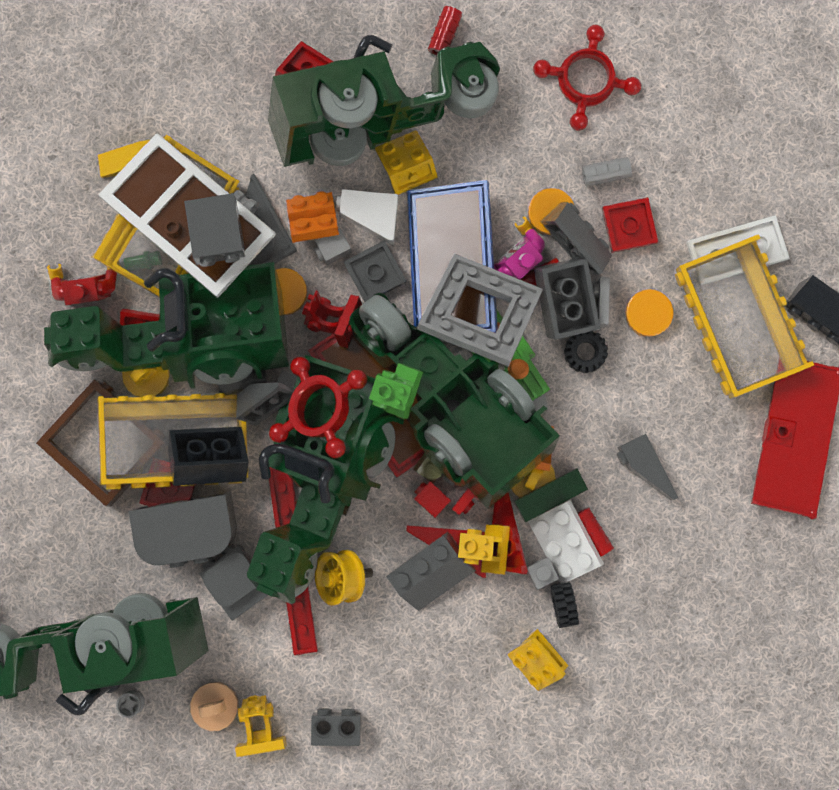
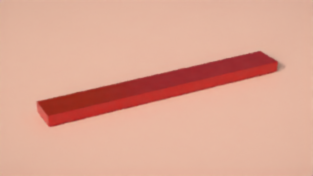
M270 467L271 477L269 478L275 528L290 523L297 502L294 481L288 474ZM308 586L304 592L295 597L294 604L286 602L294 655L318 652Z

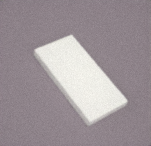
M776 215L686 242L691 260L693 261L759 234L760 239L756 243L761 254L766 253L768 257V262L765 263L766 266L790 259ZM735 252L699 267L697 265L694 268L700 286L744 273Z

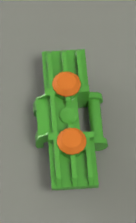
M498 311L497 328H499L503 319ZM522 336L509 367L504 365L505 370L503 371L516 379L532 401L550 391V388L532 363L531 359L535 357V353Z

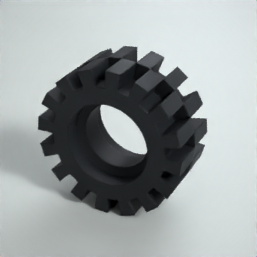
M590 331L573 335L569 338L565 345L564 354L566 356L565 360L566 362L568 361L571 368H574L577 372L588 373L594 372L605 363V359L608 356V345L605 344L606 340L600 337L601 334ZM589 343L594 347L595 355L591 360H582L578 356L577 348L580 344Z
M571 583L551 585L552 602L558 627L564 628L579 625L576 599Z

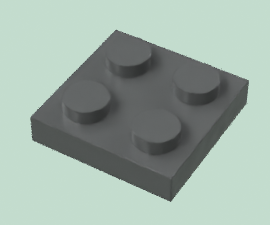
M385 240L343 261L364 302L374 294H385L406 283V279Z

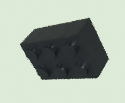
M242 427L169 430L168 454L173 486L246 482L249 461Z

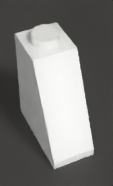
M342 189V194L337 196L336 210H340L341 218L380 240H385L387 244L394 245L398 194Z

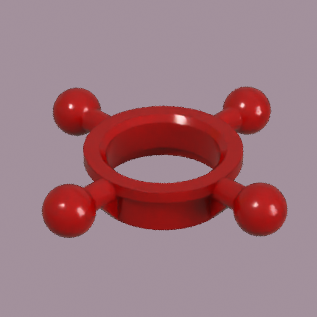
M596 24L590 26L586 32L587 39L589 40L588 48L578 50L568 56L561 67L551 66L547 60L543 59L538 60L533 66V72L538 78H546L549 75L557 76L563 95L570 102L577 105L576 113L570 118V125L576 131L584 130L588 125V118L585 115L586 107L596 106L604 102L611 95L614 88L624 89L626 94L633 96L638 94L642 87L640 80L636 77H629L626 80L616 77L609 57L597 50L598 43L603 40L605 32L600 25ZM589 58L602 64L607 73V85L603 90L596 94L586 95L577 92L571 86L568 80V69L577 60Z
M296 357L292 360L290 369L294 375L300 377L301 383L295 388L289 401L288 413L290 420L284 424L276 423L272 425L269 429V436L272 441L281 443L288 438L289 432L295 428L299 433L308 437H325L327 440L325 446L326 453L332 458H339L345 453L346 446L335 434L343 426L348 416V393L352 389L360 390L364 388L367 383V376L361 370H353L348 374L347 381L339 385L335 380L324 375L310 377L308 373L310 370L309 361L304 357ZM328 387L335 395V411L326 424L317 428H310L304 418L305 405L309 397L316 390Z

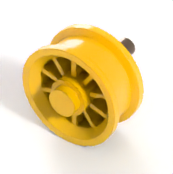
M341 550L337 554L334 552L323 553L318 558L315 571L317 591L321 599L331 606L339 605L343 601L347 603L356 602L363 594L365 578L372 577L373 570L372 568L364 569L360 558L351 550Z

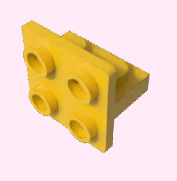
M538 629L533 631L520 646L508 653V657L512 660L513 664L519 668L529 683L538 691L562 679L566 675L565 669L569 666Z

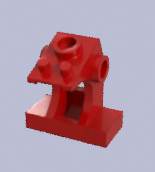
M317 290L314 296L309 294L307 299L311 303L307 301L304 305L302 314L305 315V320L303 324L307 325V328L313 332L323 331L334 334L339 346L348 348L354 334L349 325V319L351 314L362 305L360 297L350 295L345 306L336 307L331 305V301L327 298L320 297ZM328 316L339 318L338 322L335 323L326 321Z

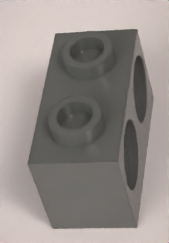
M320 708L317 709V713L313 712L311 718V746H360L361 713H356V709L347 708L341 709V713H332V709ZM320 721L329 722L331 730L328 732L320 731L318 723ZM345 721L353 722L355 730L345 732L342 729V723Z

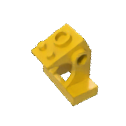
M486 524L485 535H481L482 530L467 529V534L460 533L458 558H464V563L477 565L479 560H482L481 572L505 575L510 527ZM494 542H498L497 557L493 556Z
M253 695L242 699V707L238 708V717L240 723L245 722L247 742L237 744L235 747L236 757L285 749L287 746L286 737H273L270 717H274L272 702L268 703L266 695ZM263 716L265 729L253 731L251 717Z

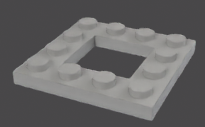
M454 254L418 324L417 330L509 367L543 289ZM466 285L510 303L496 333L452 316Z

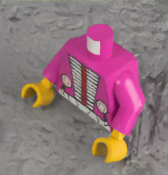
M522 217L524 219L522 225L518 226L515 223V227L525 237L494 263V270L519 280L544 259L541 253L545 248V242L533 229V226L526 217Z

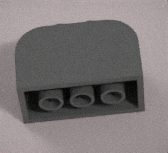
M231 492L155 506L139 507L128 511L135 550L143 561L151 565L169 564L170 568L184 566L190 560H193L194 564L208 562L209 559H212V556L220 554L229 547L237 533Z

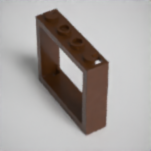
M94 379L36 444L103 505L111 507L131 484H121V489H114L108 492L52 441L96 392L104 398H117L112 393L114 388L104 380L99 382ZM149 420L130 421L154 443L126 474H141L152 462V459L156 458L168 444L164 440L166 436L157 427L152 429L146 424Z

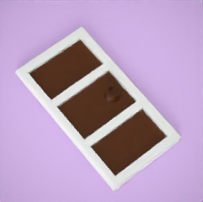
M158 133L98 194L101 199L217 298L276 235L270 227L236 200L244 240L245 257H241L239 261L231 263L225 262V260L217 261L214 265L207 267L200 266V264L196 265L192 256L184 201L229 193Z

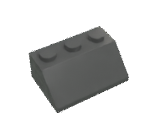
M568 202L558 204L540 222L572 259L587 258L590 274L600 275L612 256L608 251V244L602 238H597L593 233L595 231L593 226L588 221L581 219L578 215L580 212L574 204Z
M446 532L386 577L399 596L416 610L420 611L475 572L476 569L472 564L464 563V558H458L459 546L451 534Z

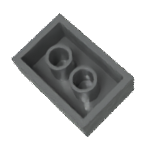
M574 258L533 268L537 287L543 289L539 299L548 338L557 340L600 329L587 258Z

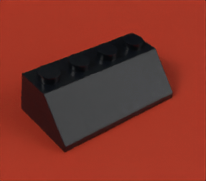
M812 275L798 284L786 301L787 305L785 306L792 316L796 318L801 317L808 322L807 326L816 332L821 331L827 336V341L838 346L839 293Z

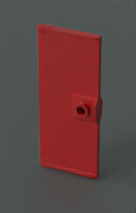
M780 357L776 374L785 370ZM814 363V366L774 381L768 417L765 421L762 436L763 443L751 504L801 515L812 520L817 519L839 397V367Z

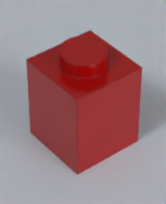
M431 481L427 485L422 482L414 491L417 495L414 499L434 518L451 501Z

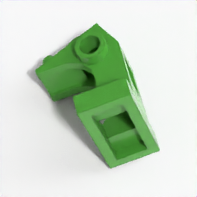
M398 363L395 373L383 370L382 373H378L369 399L373 400V405L384 408V411L400 418L408 419L423 371Z

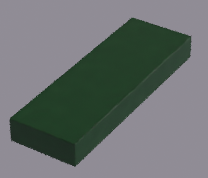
M575 468L514 500V503L524 522H528L585 492L588 488L578 468Z

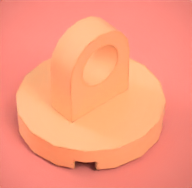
M209 682L201 686L193 694L190 702V713L194 722L208 731H220L228 727L234 721L239 708L235 691L221 682Z

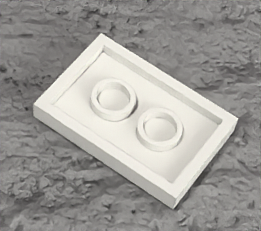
M571 500L528 521L546 557L550 559L560 583L573 580L604 564Z

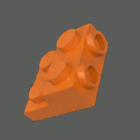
M319 191L315 195L306 197L296 195L292 199L286 200L292 243L339 235L332 192Z

